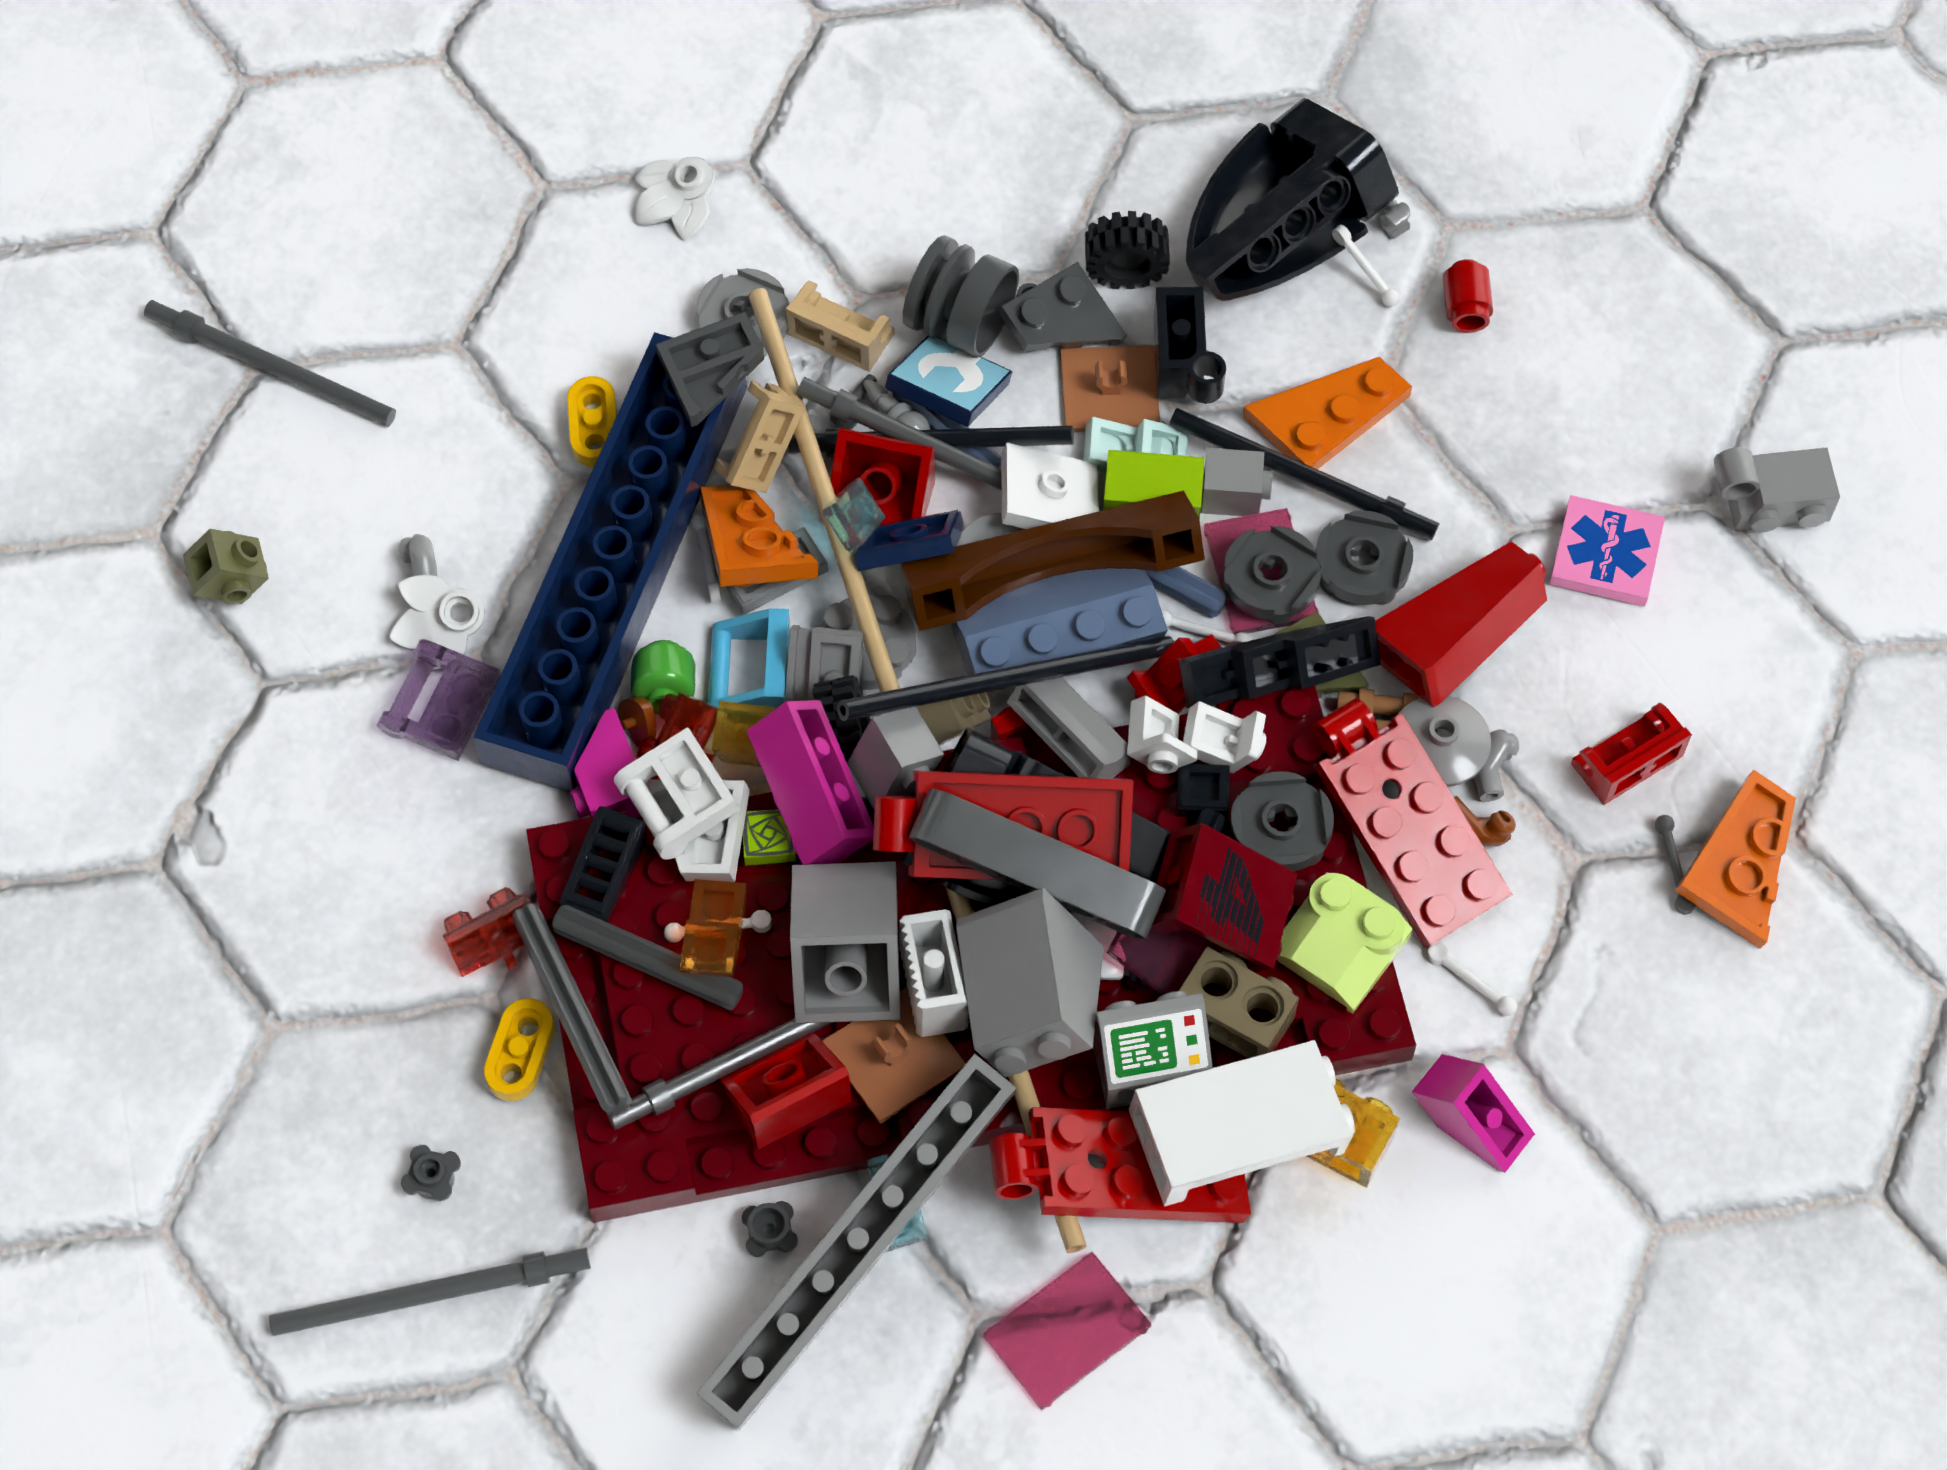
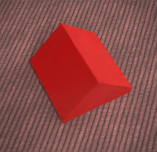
M840 428L837 435L830 481L845 526L867 531L872 526L926 516L935 485L934 447Z
M814 1032L720 1079L724 1090L758 1150L852 1102L850 1078L846 1066Z

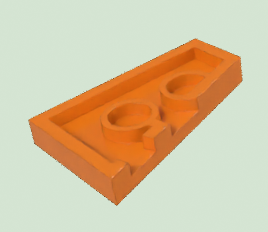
M1376 357L1244 406L1243 417L1284 455L1319 469L1408 399L1411 395L1412 386L1381 357Z
M732 485L701 487V506L720 587H746L758 583L818 578V561L811 553L803 554L798 548L796 536L790 530L783 531L775 522V513L755 490Z
M1753 770L1745 778L1675 889V892L1758 948H1762L1768 941L1770 931L1768 921L1772 903L1776 901L1779 883H1776L1781 856L1786 851L1796 798Z

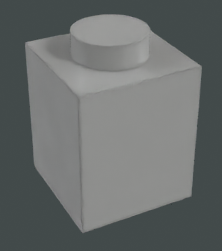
M1207 448L1201 513L1259 518L1261 499L1270 500L1272 488V471L1263 470L1264 452Z

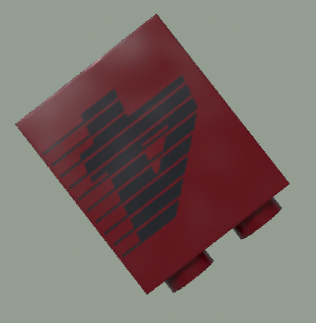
M1203 823L1173 830L1170 832L1157 885L1163 887L1166 892L1151 929L1161 935L1188 929L1237 954L1247 965V969L1254 973L1274 969L1275 962L1282 950L1281 939L1287 915L1293 906V891L1298 873Z

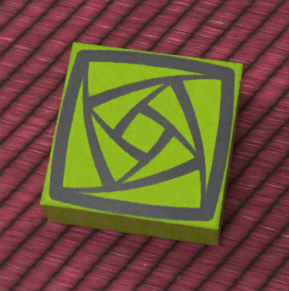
M780 810L746 812L743 829L745 866L796 862V852Z

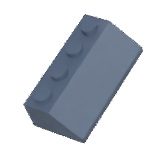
M1116 568L1077 571L1026 584L1003 594L983 606L968 619L952 623L967 675L1164 637L1168 631L1154 585L1145 570Z

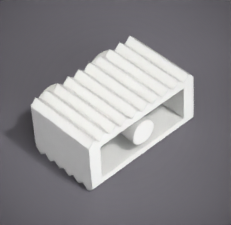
M944 909L903 916L899 921V951H901V960H903V969L907 979L906 987L910 997V1006H912L916 1034L926 1037L967 1029L969 1011L962 964L951 912Z

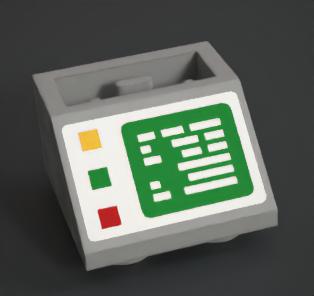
M1183 991L1170 992L1160 996L1155 1002L1138 1005L1133 1001H1120L1110 1004L1104 1011L1097 1012L1094 1054L1106 1109L1130 1105L1136 1089L1213 1068L1205 1002L1202 993L1188 995V993Z

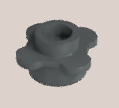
M418 1145L410 1152L412 1163L409 1172L401 1179V1186L404 1192L409 1195L418 1193L424 1198L434 1199L438 1202L448 1199L452 1194L455 1180L454 1172L458 1171L461 1167L459 1156L453 1151H448L444 1154L431 1151L427 1145ZM429 1169L436 1171L433 1177L426 1176V1172Z
M785 1201L763 1203L757 1207L749 1206L743 1211L741 1219L742 1223L748 1228L749 1235L745 1246L750 1255L762 1257L766 1251L780 1249L787 1253L795 1249L798 1237L791 1229L790 1220L794 1215V1211L789 1203ZM773 1225L775 1230L772 1233L765 1232V1227Z

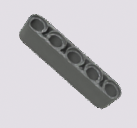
M934 788L928 789L909 834V839L916 844L1030 893L1045 888L1065 909L1140 940L1147 939L1166 892L1163 887L955 795Z

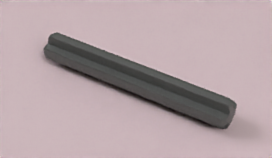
M562 905L553 919L552 926L556 934L725 1009L733 1010L742 997L744 989L741 981L574 907Z

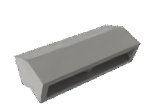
M1063 677L1017 686L1008 699L1007 703L1078 777L1114 778L1132 764V757L1127 755L1128 744Z

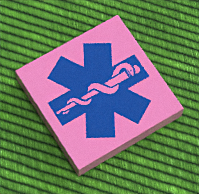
M1570 495L1549 585L1645 607L1649 596L1665 516Z

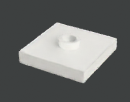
M1006 443L1001 453L1002 524L1029 529L1099 511L1097 464Z

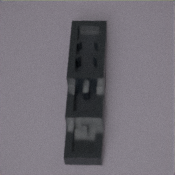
M1367 616L1238 643L1180 659L1179 663L1186 708H1190L1199 701L1213 706L1236 698L1251 700L1290 687L1296 689L1309 688L1381 665L1375 617Z

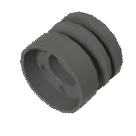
M946 235L940 236L929 246L911 279L903 307V323L915 331L924 329L925 334L931 338L941 336L947 329V343L950 346L979 358L990 349L1005 324L998 312L1002 305L1015 298L1019 283V270L1015 265L990 254L982 256L975 264V250L967 244L959 246L955 239ZM986 307L997 308L994 312L983 316Z

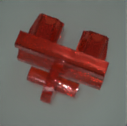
M679 692L678 696L670 693L666 694L658 709L660 718L665 722L658 737L650 735L648 738L643 739L636 754L637 758L688 727L710 762L713 763L716 754L705 748L723 710ZM658 775L651 778L654 780H661Z
M505 887L490 895L486 902L489 911L473 919L469 912L459 911L444 920L446 933L442 936L462 977L498 959H501L508 971L517 967V962L512 952L525 945L512 920V916L516 909L531 903L525 892L516 895L510 888Z

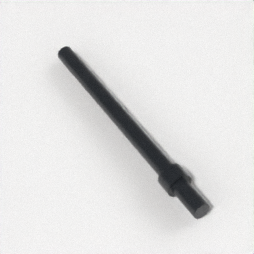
M1176 408L1171 417L1170 426L1222 449L1264 452V467L1363 511H1373L1386 515L1394 520L1399 527L1431 541L1438 530L1440 523L1405 508L1407 503L1394 497L1388 496L1387 499L1379 497L1182 409Z
M1073 425L920 430L956 448L1005 447L1006 443L1019 446L1074 444ZM826 428L825 433H815L820 451L825 452L827 457H834L838 430L840 428ZM876 431L863 432L877 436L887 437ZM793 434L788 445L789 452L800 453L795 435Z

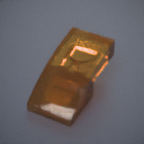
M694 880L690 918L686 920L680 963L681 972L733 976L748 890L746 883Z

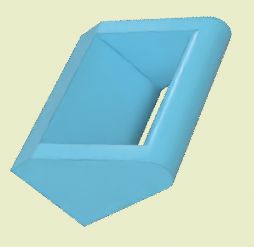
M769 608L713 624L707 714L716 718L763 719L785 702L791 628L789 609ZM731 639L767 640L764 688L728 696Z

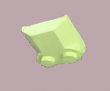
M1326 872L1325 875L1319 877L1313 883L1309 896L1284 928L1281 939L1282 950L1277 961L1347 1007V1011L1353 1014L1409 940L1413 928L1394 906L1350 877L1339 873Z

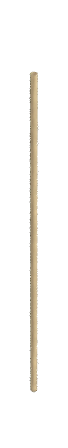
M764 288L754 289L749 293V299L778 386L805 407L802 396L796 394L799 386L767 290ZM805 407L794 435L859 630L864 632L863 642L880 693L900 689L861 571H858L855 553ZM945 886L956 922L958 918L975 913L970 898L955 893ZM1026 1070L1022 1073L1008 1076L1010 1083L1016 1087L1014 1092L1015 1100L1026 1133L1031 1137L1028 1111L1032 1107H1040L1029 1072ZM1054 1215L1066 1253H1075L1086 1248L1087 1245L1077 1216Z

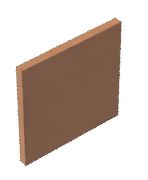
M1154 345L1061 349L1065 426L1073 425L1074 432H1085L1086 424L1092 416L1133 427H1138L1143 419L1160 422Z
M907 987L900 991L901 1020L852 1021L822 1040L846 1066L850 1084L879 1124H882L956 1076L966 1064L944 1034L926 1037L916 1034V1025L914 1024Z

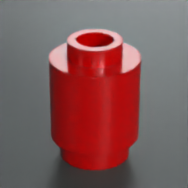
M1471 259L1455 262L1443 273L1446 317L1452 322V327L1456 331L1464 333L1480 331L1489 325V318L1493 314L1489 269Z

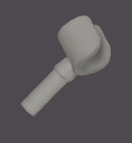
M1392 200L1385 206L1386 212L1380 215L1379 221L1387 236L1394 239L1410 229V223L1408 222L1410 208L1404 202L1398 204L1396 200Z

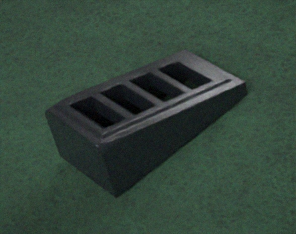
M599 806L560 899L559 907L569 905L608 923L649 838L646 824L634 817ZM607 834L625 840L626 843L607 836ZM600 850L620 856L618 862L599 856L598 853ZM590 869L612 876L610 882L588 875ZM584 887L605 896L603 901L599 902L580 895L579 892Z

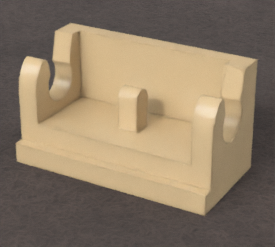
M807 281L793 302H790L786 308L788 335L870 372L895 334L894 327L889 325L891 318L882 314L876 321L871 320L821 297V293L815 291L818 284Z
M752 380L747 390L759 400L730 464L728 465L722 459L716 458L713 468L732 486L767 493L805 407L777 385L766 382L763 388Z

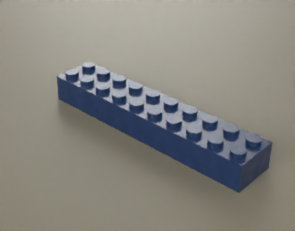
M654 332L473 736L480 762L483 765L567 791L573 790L577 786L574 768L602 715L611 707L699 502L701 487H705L715 460L720 453L747 390L745 378L698 425L691 427L657 355L656 344L673 337Z

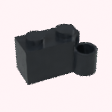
M1156 287L1153 320L1157 398H1185L1186 393H1188L1198 403L1208 404L1217 401L1224 392L1227 367L1225 360L1220 355L1206 350L1203 287ZM1204 376H1210L1214 379H1204Z

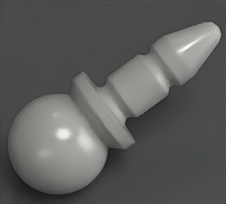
M869 379L864 381V388L873 404H877V408L883 414L917 430H930L927 419L922 414L912 411V406L908 402L898 403L882 385Z

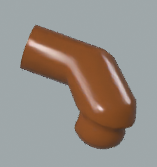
M1454 796V799L1483 846L1499 847L1511 839V833L1514 832L1516 827L1512 815L1500 810L1492 813L1490 817H1476L1458 796Z

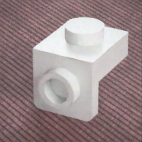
M1146 695L1131 701L1128 756L1146 765L1152 772L1160 774L1175 772L1179 767L1197 761V750L1178 739L1179 714Z
M1199 701L1189 708L1183 742L1197 750L1198 760L1211 765H1230V773H1235L1252 761H1256L1262 754L1266 744V734L1263 733L1266 715L1254 711L1244 719H1241Z

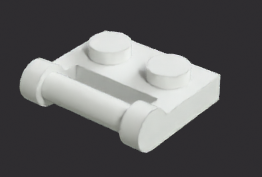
M688 727L622 768L614 777V783L623 796H629L655 837L653 845L662 859L668 860L679 856L686 849L689 842L741 810ZM656 775L659 776L684 818L673 825L670 824L646 786L648 780Z

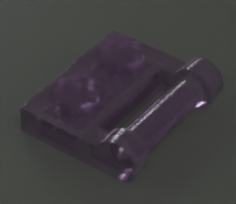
M421 639L413 652L416 659L390 710L383 711L376 726L391 737L404 738L459 761L498 683L500 669L432 641ZM433 667L444 668L445 670L419 722L409 719L408 716Z

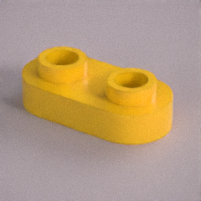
M589 376L577 380L570 387L567 401L570 443L573 455L582 465L594 467L616 419L617 403L614 389L607 380L596 376ZM593 403L600 405L596 409L586 408L588 405ZM593 444L603 445L598 449H589Z
M532 998L517 1000L506 1008L501 1017L484 1066V1076L490 1091L501 1100L518 1101L527 1097L535 1089L555 1033L552 1014L549 1008L539 1000ZM528 1024H534L538 1027L533 1035L525 1036L520 1033L521 1029ZM510 1071H518L522 1074L520 1079L514 1083L504 1081L505 1075Z

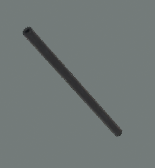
M1164 636L840 700L837 705V712L841 720L848 721L1161 657L1174 643V640L1170 636Z

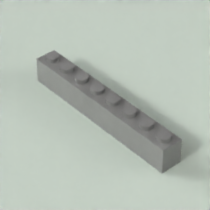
M974 1053L696 1394L740 1431L1013 1096L1016 1087Z

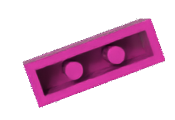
M820 700L786 701L746 730L755 750L756 759L763 769L773 793L774 802L780 810L791 836L794 850L798 854L802 865L838 864L873 840V823Z

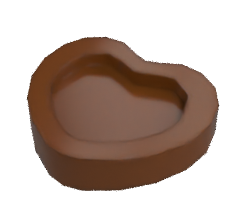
M631 697L622 700L618 706V718L623 730L627 729L630 732L632 740L637 747L644 748L652 745L656 738L657 727L653 706L643 697Z

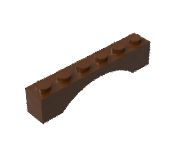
M1183 490L956 547L954 553L900 564L907 600L918 629L922 631L966 620L983 606L1003 594L1052 576L1107 568L1140 569L1159 572L1203 561L1205 556L1200 520Z

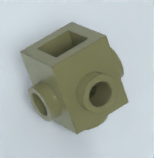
M209 529L183 554L193 596L221 600L228 604H242L269 579L259 538L236 534L232 531Z

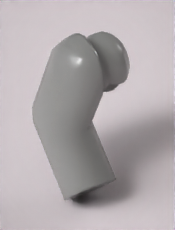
M414 534L412 538L406 537L402 539L398 546L399 556L403 562L411 563L412 577L417 575L438 576L431 540L421 534Z
M1502 729L1490 732L1491 751L1483 769L1474 777L1479 798L1483 802L1498 800L1504 795L1498 768L1504 760H1510L1512 755H1517L1519 751L1518 738L1514 734L1507 733Z

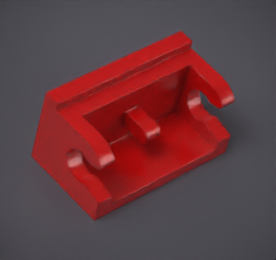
M1659 702L1636 722L1593 748L1587 746L1579 751L1580 754L1572 758L1571 765L1603 805L1684 756L1692 734L1686 727L1684 728L1664 704Z

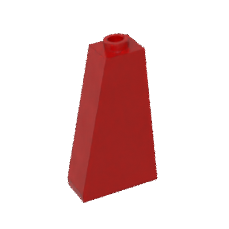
M1511 541L1375 620L1381 666L1426 701L1432 708L1439 705L1547 601L1544 584L1546 571L1541 560L1533 553L1528 554Z

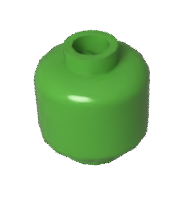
M670 640L654 641L641 648L634 655L632 661V696L647 699L653 706L654 713L659 715L671 714L687 707L693 700L695 693L696 664L692 654L684 647Z

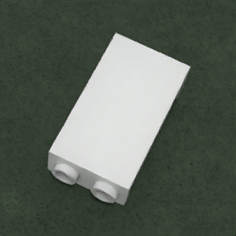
M1315 1040L1135 1090L1128 1110L1164 1206L1184 1201L1189 1189L1329 1149L1333 1157L1344 1154L1355 1132L1353 1116L1345 1103L1340 1104L1333 1087L1335 1086L1336 1078L1332 1063L1327 1056L1321 1057Z

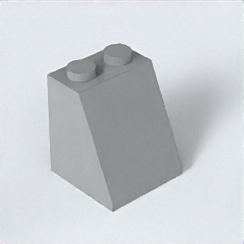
M896 862L792 865L790 944L795 1023L901 1020Z
M1045 888L957 919L956 929L975 1051L1004 1077H1008L1093 1049L1104 946Z

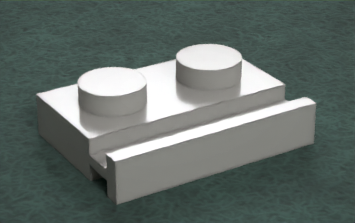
M792 625L789 635L785 702L814 700L812 689L814 688V683L855 675L860 685L864 632L821 627L812 629L802 628L800 625Z

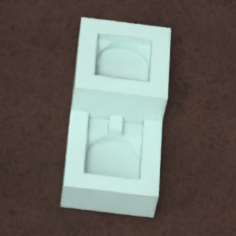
M1092 416L1085 428L1083 461L1095 463L1098 470L1107 471L1108 450L1187 456L1188 433L1168 424L1143 419L1138 427H1133Z

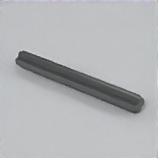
M527 903L522 908L516 909L513 912L512 920L602 1110L611 1117L618 1116L622 1111H626L631 1107L632 1099L541 910L534 903Z

